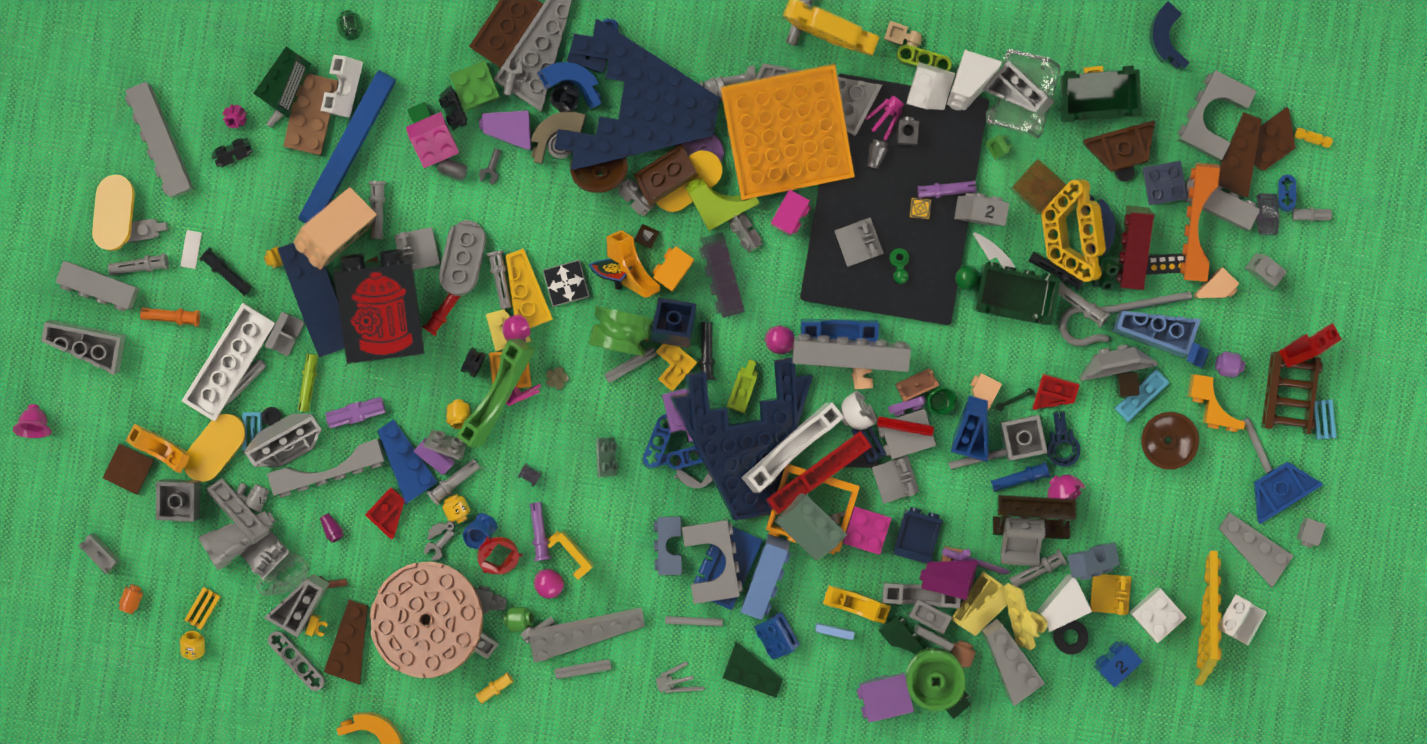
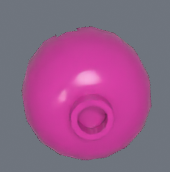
M1071 474L1062 475L1061 477L1055 476L1049 482L1051 486L1048 489L1047 497L1076 500L1082 493L1080 488L1085 489V484Z

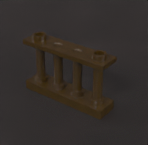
M998 495L997 516H993V535H1003L1006 518L1020 517L1023 519L1039 518L1044 520L1045 538L1070 539V521L1067 520L1076 519V500Z

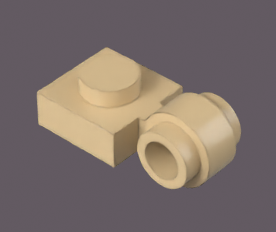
M890 21L884 40L900 46L906 40V45L918 47L922 42V34L916 31H911L907 34V26Z

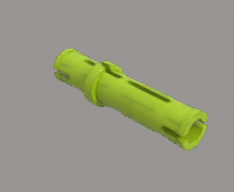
M306 353L297 408L299 411L310 412L315 376H317L316 366L319 357L316 354Z

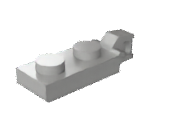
M157 219L132 222L131 236L127 243L159 237V232L169 230L168 223H157Z

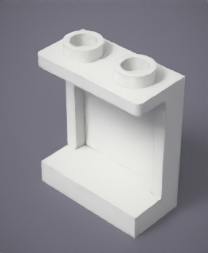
M1235 595L1218 625V629L1249 646L1267 612Z

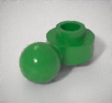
M897 248L891 252L889 261L896 268L893 275L895 282L904 284L909 278L908 272L904 269L909 261V254L906 250ZM897 255H902V256H903V260H901V261L897 260V259H896V256H897Z

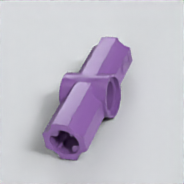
M382 397L365 402L352 403L344 408L326 412L325 414L329 428H335L348 423L353 424L367 420L366 418L386 413Z

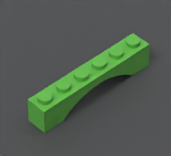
M508 340L500 355L499 370L491 389L477 409L462 425L457 437L468 446L477 447L484 445L531 359L535 349L524 340Z

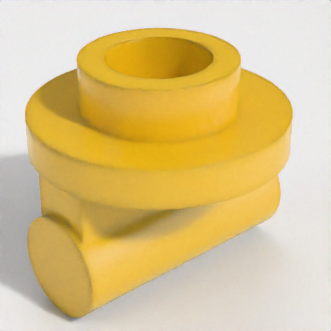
M279 246L267 250L264 256L267 266H271L273 269L283 266L278 251Z

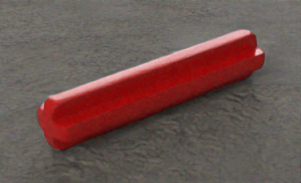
M881 416L877 420L878 427L932 436L934 432V427L930 425Z

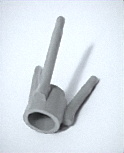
M687 661L667 672L660 673L661 677L656 678L660 693L664 691L666 694L671 692L700 691L705 688H672L675 687L674 684L694 679V676L673 680L672 676H668L688 665Z

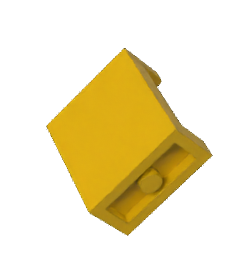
M564 530L561 533L559 531L555 532L548 539L550 541L547 545L549 548L559 541L579 563L580 567L573 573L577 580L594 566L591 560Z

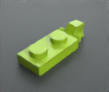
M749 359L746 368L741 367L727 403V408L745 413L757 379L758 372L753 371L756 361Z

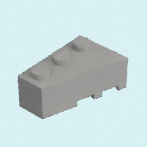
M1007 61L982 89L1041 116L1055 102L1019 67L1010 61Z

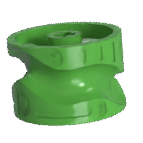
M596 307L595 317L601 323L594 325L591 329L588 344L645 356V349L640 344V341L648 339L653 319Z
M941 648L922 650L910 660L906 669L908 691L912 699L925 709L932 711L948 709L955 705L963 695L966 683L964 671L958 659L947 650ZM934 676H935L936 678L938 677V679L936 680V682L933 681V677H934Z

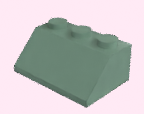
M800 493L775 521L816 561L833 550L847 535L820 507L803 493Z

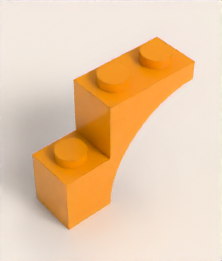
M622 230L607 236V257L618 262L620 270L627 274L621 284L644 298L659 292L660 284L648 275L638 258L634 237Z
M1191 374L1187 397L1193 398L1192 401L1204 403V400H1206L1202 423H1207L1208 428L1219 429V426H1225L1226 431L1232 432L1244 429V421L1231 417L1218 404L1213 389L1214 377Z

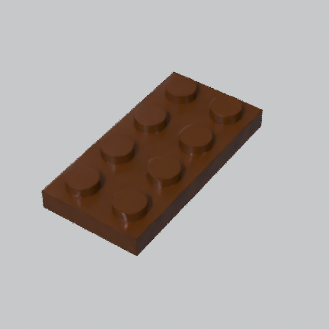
M500 0L469 47L501 68L543 6V3L538 0Z

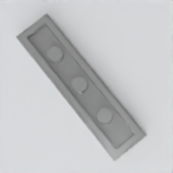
M223 479L207 488V493L253 544L269 534V530Z

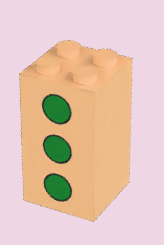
M349 187L301 227L293 243L299 252L304 253L309 258V262L313 266L321 270L366 232L377 214Z

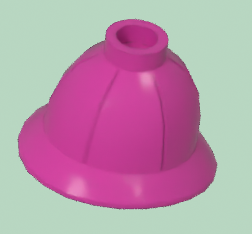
M36 404L28 405V409L20 415L18 423L13 426L12 430L16 435L24 438H42L52 433V430L47 425L45 413Z

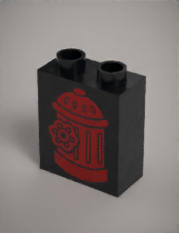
M402 249L382 251L379 253L380 260L365 262L364 254L346 255L341 257V265L334 268L347 364L424 354V340L412 256L404 257Z

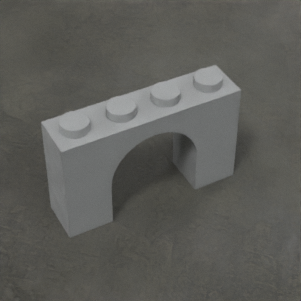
M1215 70L1212 74H1207L1203 82L1206 85L1203 91L1200 90L1196 95L1195 101L1197 103L1194 108L1191 107L1186 115L1188 121L1185 125H1181L1177 135H1179L1178 141L1220 161L1223 159L1231 142L1211 133L1206 128L1203 121L1205 107L1210 101L1220 99L1246 110L1249 108L1257 91Z
M726 519L683 526L682 533L685 547L705 543L713 544L722 550L726 558L725 569L719 577L709 581L691 583L694 604L740 597L739 592L743 590L741 580L737 581L736 573L740 572L738 561L734 562L733 554H736L735 542L731 543L730 535H733L732 523H728Z

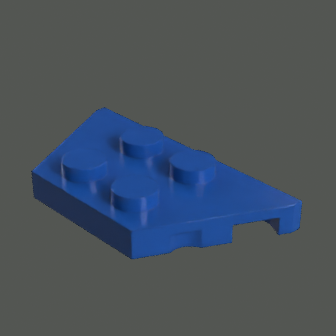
M1289 462L1281 464L1254 481L1257 522L1259 524L1263 523L1323 484Z

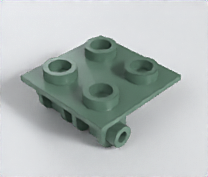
M615 437L596 439L598 477L615 476L618 468L615 457L617 450Z

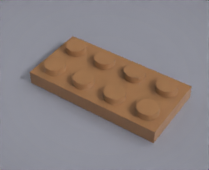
M307 73L303 86L300 85L297 91V101L293 102L283 147L322 156L331 114L320 110L324 93H334L338 88V80Z

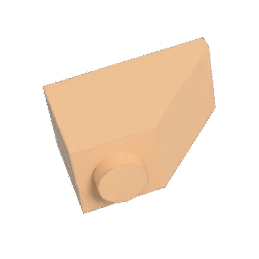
M1219 268L1208 279V282H1205L1197 290L1193 297L1225 298L1228 296L1230 298L1238 290L1236 287L1239 283L1224 268Z
M980 373L979 376H974L970 385L973 386L971 392L974 397L988 400L989 410L1002 384Z

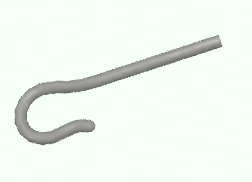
M1189 291L1097 308L1104 313H1116L1192 299V294ZM1072 306L1062 314L1059 321V330L1062 338L1067 343L1074 346H1086L1095 342H1109V336L1104 334H1095L1083 339L1072 337L1067 330V321L1071 315L1083 312Z

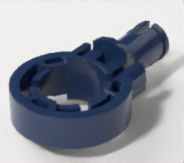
M1059 411V413H1053L1055 434L1053 431L1050 432L1051 439L1047 444V454L1054 464L1067 467L1078 460L1081 449L1078 441L1073 436V429L1067 430L1065 411ZM1062 442L1070 443L1075 456L1073 457V454L1066 458L1056 456L1060 462L1056 461L1051 455V450L1055 456V448L1058 444Z

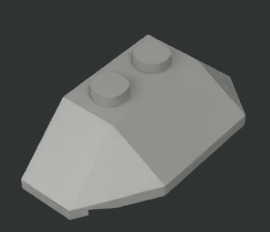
M1128 344L1117 346L1118 350L1110 351V348L1098 350L1099 354L1093 355L1079 376V380L1084 381L1158 366V364L1137 348L1129 347Z
M291 414L258 432L244 453L254 467H281L312 450L322 429L312 414Z

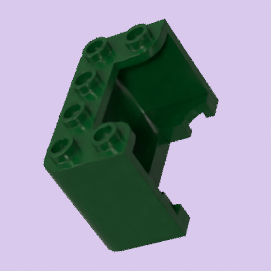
M986 262V264L981 266L973 311L1036 324L1052 325L1061 279H1057L1056 275L1051 273H1043L1042 276H1036L1034 271L1024 270L1021 273L1016 272L1014 267L1005 266V269L999 267V263Z

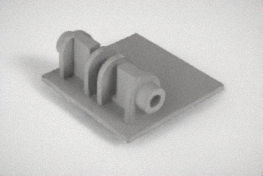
M871 218L835 230L847 267L884 254Z
M432 227L394 235L397 249L403 250L404 257L412 256L414 270L440 265Z
M432 430L423 447L459 460L463 458L467 444L458 437L453 438L442 431Z
M908 455L871 467L883 504L905 496H912L919 492Z
M269 530L268 535L247 547V550L240 555L252 567L251 570L264 580L290 551Z

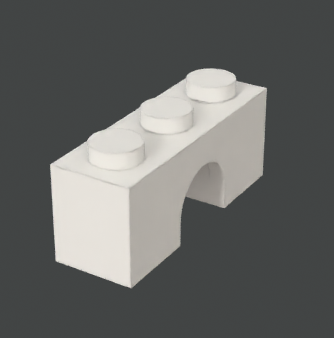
M333 55L329 73L338 78L339 85L334 93H324L320 111L350 118L363 65L362 61L346 56Z

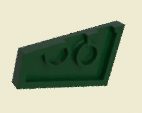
M735 642L723 679L777 698L783 679Z

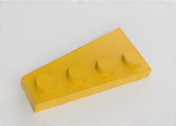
M524 248L506 255L514 315H522L527 320L529 328L552 320L553 318Z

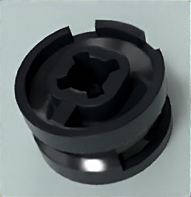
M472 347L460 371L463 373L468 372L471 377L475 378L486 354L483 352L479 353L477 349Z

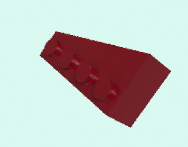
M1126 205L1124 233H1122L1121 237L1122 252L1119 253L1120 270L1116 274V282H1119L1118 284L1121 288L1144 290L1154 213L1148 207Z

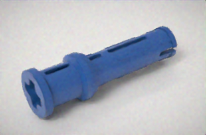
M1043 461L1042 464L1037 466H1027L1024 471L991 480L994 492L1027 481L1033 483L1035 480L1043 477L1049 478L1050 474L1046 462Z

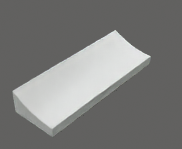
M242 303L188 389L182 402L209 419L216 421L276 323L246 303Z

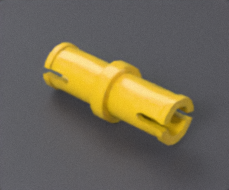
M506 672L496 681L489 682L487 687L476 693L480 703L483 704L495 694L499 695L501 690L514 683L511 675Z

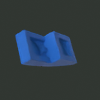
M1193 343L1186 361L1203 369L1210 351L1199 344Z

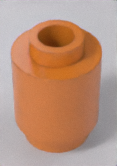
M130 584L129 587L125 586L119 601V610L133 614L138 609L143 596V592L140 591L141 587Z

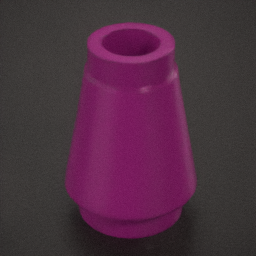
M330 513L320 518L327 540L334 543L344 537V530Z

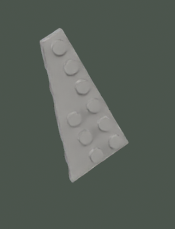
M546 0L507 58V60L511 59V70L517 68L518 61L521 62L523 67L522 74L515 76L512 93L540 112L543 110L548 89H545L537 72L556 62L572 0ZM503 66L493 80L505 88L508 74L503 70Z
M762 64L754 80L800 70ZM837 77L846 130L851 135L856 136L882 85Z

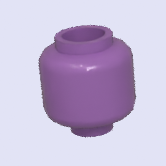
M1222 352L1221 355L1217 356L1215 362V370H1218L1219 375L1236 378L1240 372L1244 371L1245 361H1242L1241 355L1233 352Z

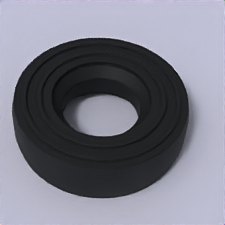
M1074 620L1055 629L1053 635L1054 643L1063 653L1077 654L1088 643L1087 629L1082 623ZM1067 630H1075L1078 633L1076 643L1067 644L1064 641V633Z

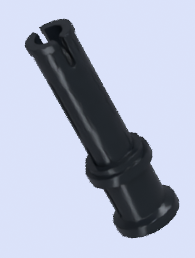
M209 247L199 258V261H204L212 268L211 271L213 273L220 274L245 296L252 286L225 264V259L219 258L212 252L213 249Z
M1033 251L1028 261L1051 274H1055L1061 279L1062 283L1066 282L1074 286L1077 291L1084 282Z
M701 322V359H699L698 364H700V372H707V380H716L713 374V366L716 364V361L712 359L713 322H708V330H706V322Z

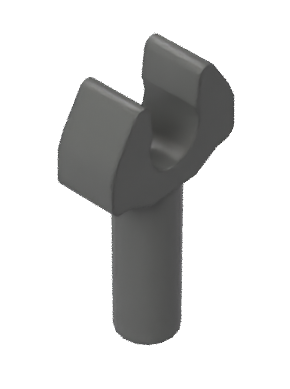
M494 148L488 167L480 169V181L484 180L487 173L492 175L490 185L498 180L499 175L496 174L495 168L501 150Z

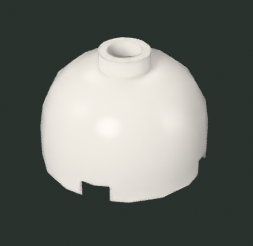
M858 391L853 392L844 399L841 405V412L844 416L842 421L846 426L850 425L854 429L864 430L874 425L877 418L871 405L867 406L863 401L866 398Z

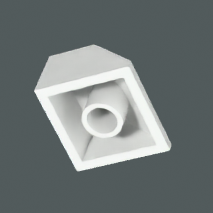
M918 62L908 94L907 104L924 109L944 110L955 73Z

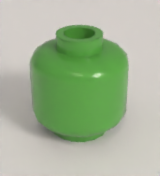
M511 607L507 614L504 615V624L512 632H523L528 627L533 626L534 616L527 607Z

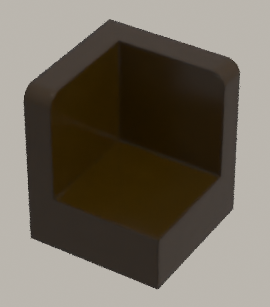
M1138 372L1116 374L1118 397L1139 395Z

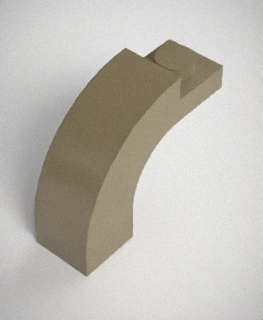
M560 112L551 115L541 122L531 139L533 143L538 144L537 147L534 146L531 157L534 158V162L543 164L548 140L557 133L558 129L582 133L586 116L576 112Z

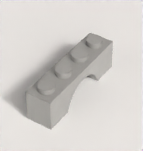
M883 582L881 601L883 603L915 604L917 599L933 606L960 608L961 598L921 589L922 584Z

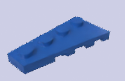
M394 420L377 431L406 505L435 485L437 481L422 459L413 452L415 449Z

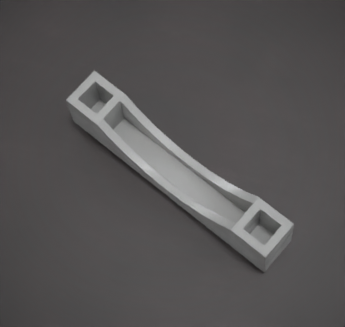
M375 439L358 445L346 461L328 471L307 473L287 467L267 473L273 495L279 494L281 498L290 495V490L298 489V492L309 489L308 485L316 483V486L328 483L327 479L332 477L335 480L345 478V473L351 471L354 475L364 472L363 468L371 466V469L383 466L382 462L386 461L380 439Z

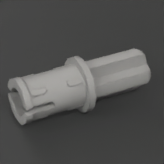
M1310 207V209L1294 208L1292 210L1293 221L1310 220V222H1313V220H1331L1332 218L1331 209H1313V207Z

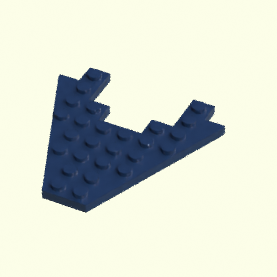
M599 19L595 21L593 37L580 34L573 35L571 54L607 59L606 79L624 82L619 118L612 119L599 116L596 135L558 129L555 149L574 152L571 170L704 139L714 135L720 97Z
M792 358L774 360L777 398L759 401L761 420L729 425L727 407L709 409L707 372L704 371L686 374L687 393L670 396L732 519L735 521L771 514L772 509L766 502V499L778 491L784 469L761 492H753L742 477L798 427L812 381V375L796 376L795 363L792 362Z

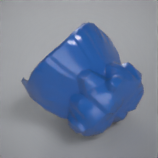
M479 513L475 521L471 522L463 531L465 544L470 548L479 549L481 544L486 541V537L492 538V533L498 528L497 522L491 516Z

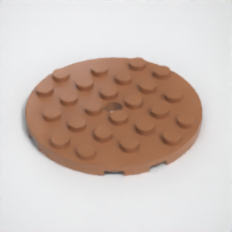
M420 562L400 568L384 581L377 591L378 594L374 603H372L370 611L371 636L377 651L391 667L408 676L434 678L446 675L466 662L474 652L481 637L483 610L477 591L462 573L445 564ZM426 614L431 616L429 625L422 623V618Z

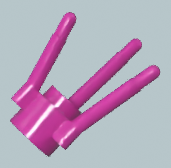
M892 96L890 99L886 98L881 105L865 117L868 120L884 108L886 111L872 128L874 132L888 115L893 116L895 114L884 136V141H887L898 117L903 112L901 109L904 104L898 98Z
M541 384L523 392L515 387L506 405L511 406L516 402L538 394L539 390L536 389L540 388Z

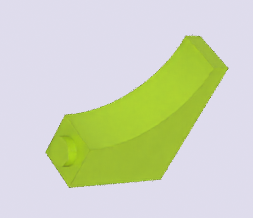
M702 178L692 180L685 187L709 231L732 219L735 215L737 216L759 204L757 197L741 200L740 195L728 196L720 194L707 186Z

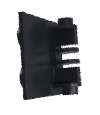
M449 86L439 95V103L446 112L447 124L454 131L459 126L464 127L468 125V119L465 112H461L463 108H460L461 103H458L457 93L452 86Z

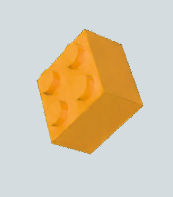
M676 246L674 249H668L664 255L666 259L662 265L658 263L652 272L654 274L653 278L672 292L695 261Z

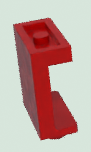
M1331 323L1311 337H1308L1307 334L1300 336L1279 350V353L1286 366L1291 367L1320 355L1341 341L1342 338L1334 324Z

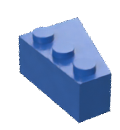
M969 395L953 435L951 452L988 462L990 449L988 400Z

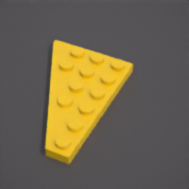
M1210 551L1206 557L1204 581L1208 585L1202 598L1200 623L1201 626H1204V629H1202L1198 642L1196 666L1200 669V673L1195 680V685L1203 686L1209 674H1212L1217 661L1221 659V648H1218V642L1221 640V630H1218V624L1221 622V612H1218V606L1221 603V594H1218V588L1221 585V576H1218L1221 559L1218 558V551Z

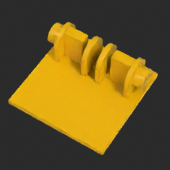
M1110 574L1093 576L1091 611L1128 615L1131 576Z

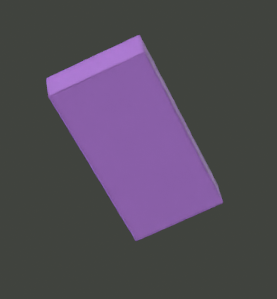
M425 437L413 452L441 475H444L455 461L447 455L423 447L427 440Z

